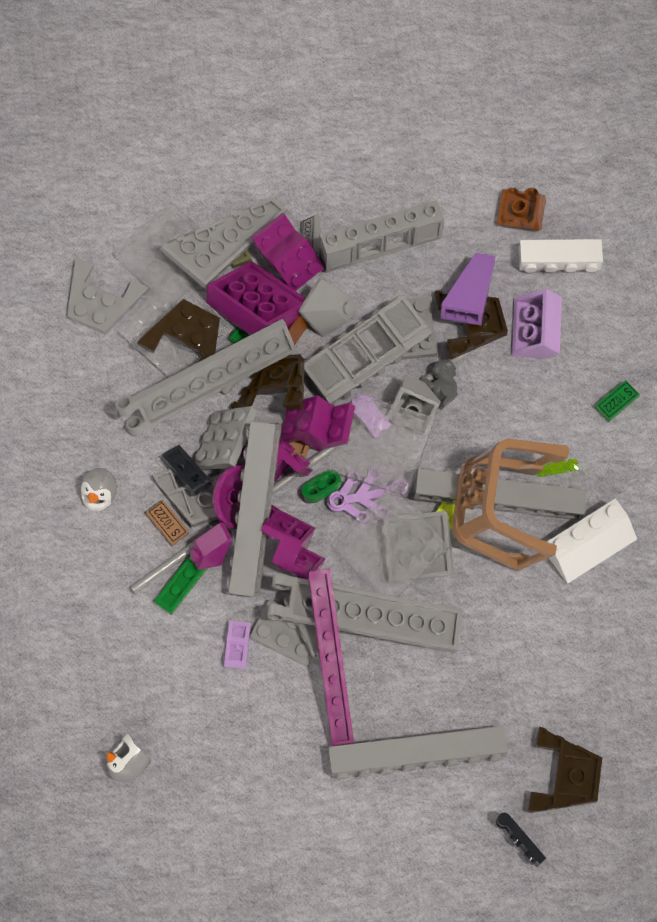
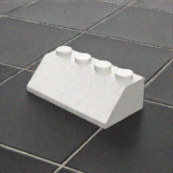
M615 498L547 541L557 545L556 554L549 557V559L565 582L569 584L636 541L637 537L627 513Z

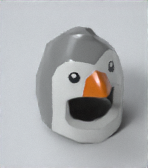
M95 468L82 479V501L90 510L101 511L113 502L117 486L112 473L105 468ZM98 500H104L103 503L94 504Z
M129 734L123 737L121 743L113 752H107L109 775L121 782L134 780L147 769L151 762L134 744V739Z

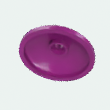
M236 465L226 469L217 480L214 488L213 505L215 513L221 523L224 522L226 527L237 529L238 525L235 522L236 513L240 509L238 495L243 486L241 472L242 469H245V465Z

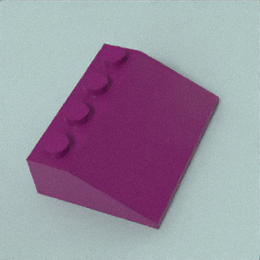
M250 261L209 283L206 304L249 335H252L281 319L284 320L288 328L300 315L298 310L306 298L253 261Z

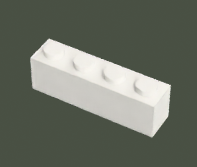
M602 239L520 240L518 247L519 271L527 273L536 271L551 273L557 270H565L566 272H575L577 270L595 272L601 269L603 263Z

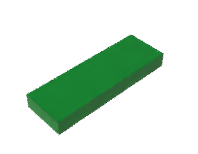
M189 556L155 599L154 603L172 616L208 568L198 570L195 562Z

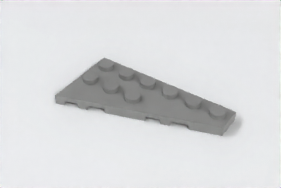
M270 197L252 205L251 208L245 211L234 213L229 218H222L195 230L190 235L176 238L174 242L160 245L159 250L203 288H206L209 283L213 282L254 244L251 239L253 235L281 213L286 214L287 209L273 197Z

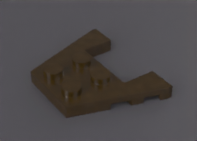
M436 290L434 294L438 310H441L442 302L448 295L440 290ZM487 298L481 326L463 322L467 337L447 339L450 359L459 357L507 336L508 329L499 298Z
M182 299L139 339L137 345L154 353L161 338L165 335L202 354L200 362L215 354L220 317Z
M288 355L252 375L253 381L240 392L242 396L238 402L234 401L231 405L232 409L249 407L253 405L257 394L287 392L283 403L285 409H303L304 358L302 355Z
M539 727L536 748L559 752L554 795L531 792L528 813L596 803L598 801L603 758L579 745L576 746L570 743L565 738L555 735L543 727Z

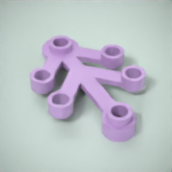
M374 467L369 470L368 476L355 494L348 495L351 488L360 482L359 473L353 471L348 474L347 481L341 490L333 492L328 496L327 505L334 512H347L356 518L358 524L365 525L369 521V514L366 511H359L351 505V503L358 502L377 514L379 520L384 521V518H389L390 516L389 509L381 507L373 502L372 499L393 495L397 498H403L408 493V484L406 481L398 479L393 482L392 487L368 491L373 483L381 477L380 470ZM376 472L378 476L372 477L371 473ZM351 476H356V477L358 478V480H357V481H351V480H350V477H351ZM398 487L402 488V489H403V492H402V493L396 492V488H398ZM336 499H339L342 503L340 505L334 504V501ZM385 511L387 516L382 517L379 513ZM364 515L367 519L361 521L359 516Z

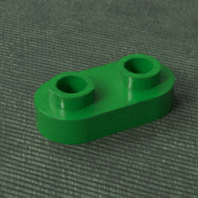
M329 470L307 482L302 488L305 501L317 503L333 492H336L342 485L340 474L334 470Z

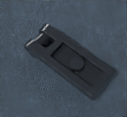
M180 445L162 454L163 461L184 483L193 496L198 495L203 488L207 489L212 486L209 477ZM196 479H199V480H200V481L197 482V483H194V482H193V481L196 480Z
M508 813L499 814L496 819V826L507 831L510 835L509 840L516 848L520 847L525 852L523 856L531 865L540 866L546 860L543 853Z

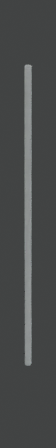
M475 350L448 360L455 365ZM433 371L425 376L431 382L436 379ZM394 399L379 409L383 415L389 412ZM361 422L350 430L349 440L366 429ZM342 445L319 451L308 459L311 463L309 467L312 468ZM295 470L291 471L274 484L272 495L302 474L297 473ZM194 542L130 587L133 593L136 594L189 556Z

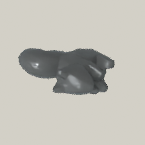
M441 359L434 364L433 373L436 380L433 383L423 375L419 378L420 381L426 383L441 401L439 405L441 410L458 396L457 383L453 378L456 376V367L453 362L447 359Z

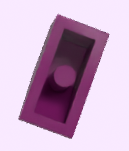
M224 522L219 523L195 540L190 551V557L195 562L198 570L222 565L232 541Z

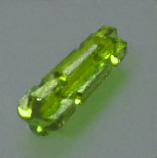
M573 458L568 459V462L563 460L559 463L551 462L548 465L545 464L543 471L539 472L538 475L539 477H545L549 473L550 475L567 473V470H570V472L577 471L579 469L578 461Z

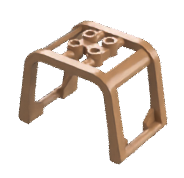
M505 439L498 442L485 453L467 459L462 464L459 474L452 522L453 532L457 540L462 545L516 571L554 556L557 545L530 536L500 522L494 514V502L499 469L535 475L543 471L545 464L549 462L559 463L568 458L569 448L566 445ZM504 449L544 455L535 461L501 458ZM475 465L488 467L487 470L475 468L473 474H471L472 468ZM481 504L482 515L464 524L466 509L473 510L477 505ZM491 529L537 552V554L529 556L524 553H508L474 538V536Z

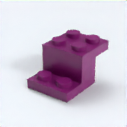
M281 213L251 237L268 265L281 276L287 286L295 291L325 268L307 239L294 229L284 213Z
M318 395L305 398L303 409L286 410L280 439L288 443L301 440L317 451L348 444L355 405L349 402L334 406Z
M282 439L279 441L274 481H277L289 466L297 473L308 476L313 471L309 467L311 463L304 456L295 454V448ZM245 445L243 446L242 451H241V453H240V455H241L243 458H244V450H245V448L247 447V446H245Z
M277 509L264 523L261 530L270 538L280 540L272 563L282 570H288L296 574L298 578L309 580L307 571L320 570L326 558L307 549L316 528Z

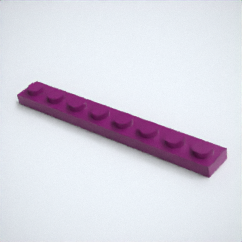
M330 568L307 571L331 745L354 744Z

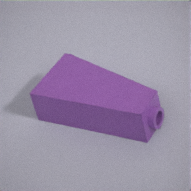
M480 253L474 254L442 302L441 319L481 326L496 256Z

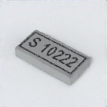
M313 215L302 221L301 235L307 239L317 255L320 253L321 218L318 215Z

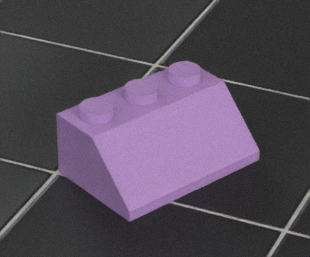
M544 289L514 299L513 356L546 358L560 354L561 296L548 289Z

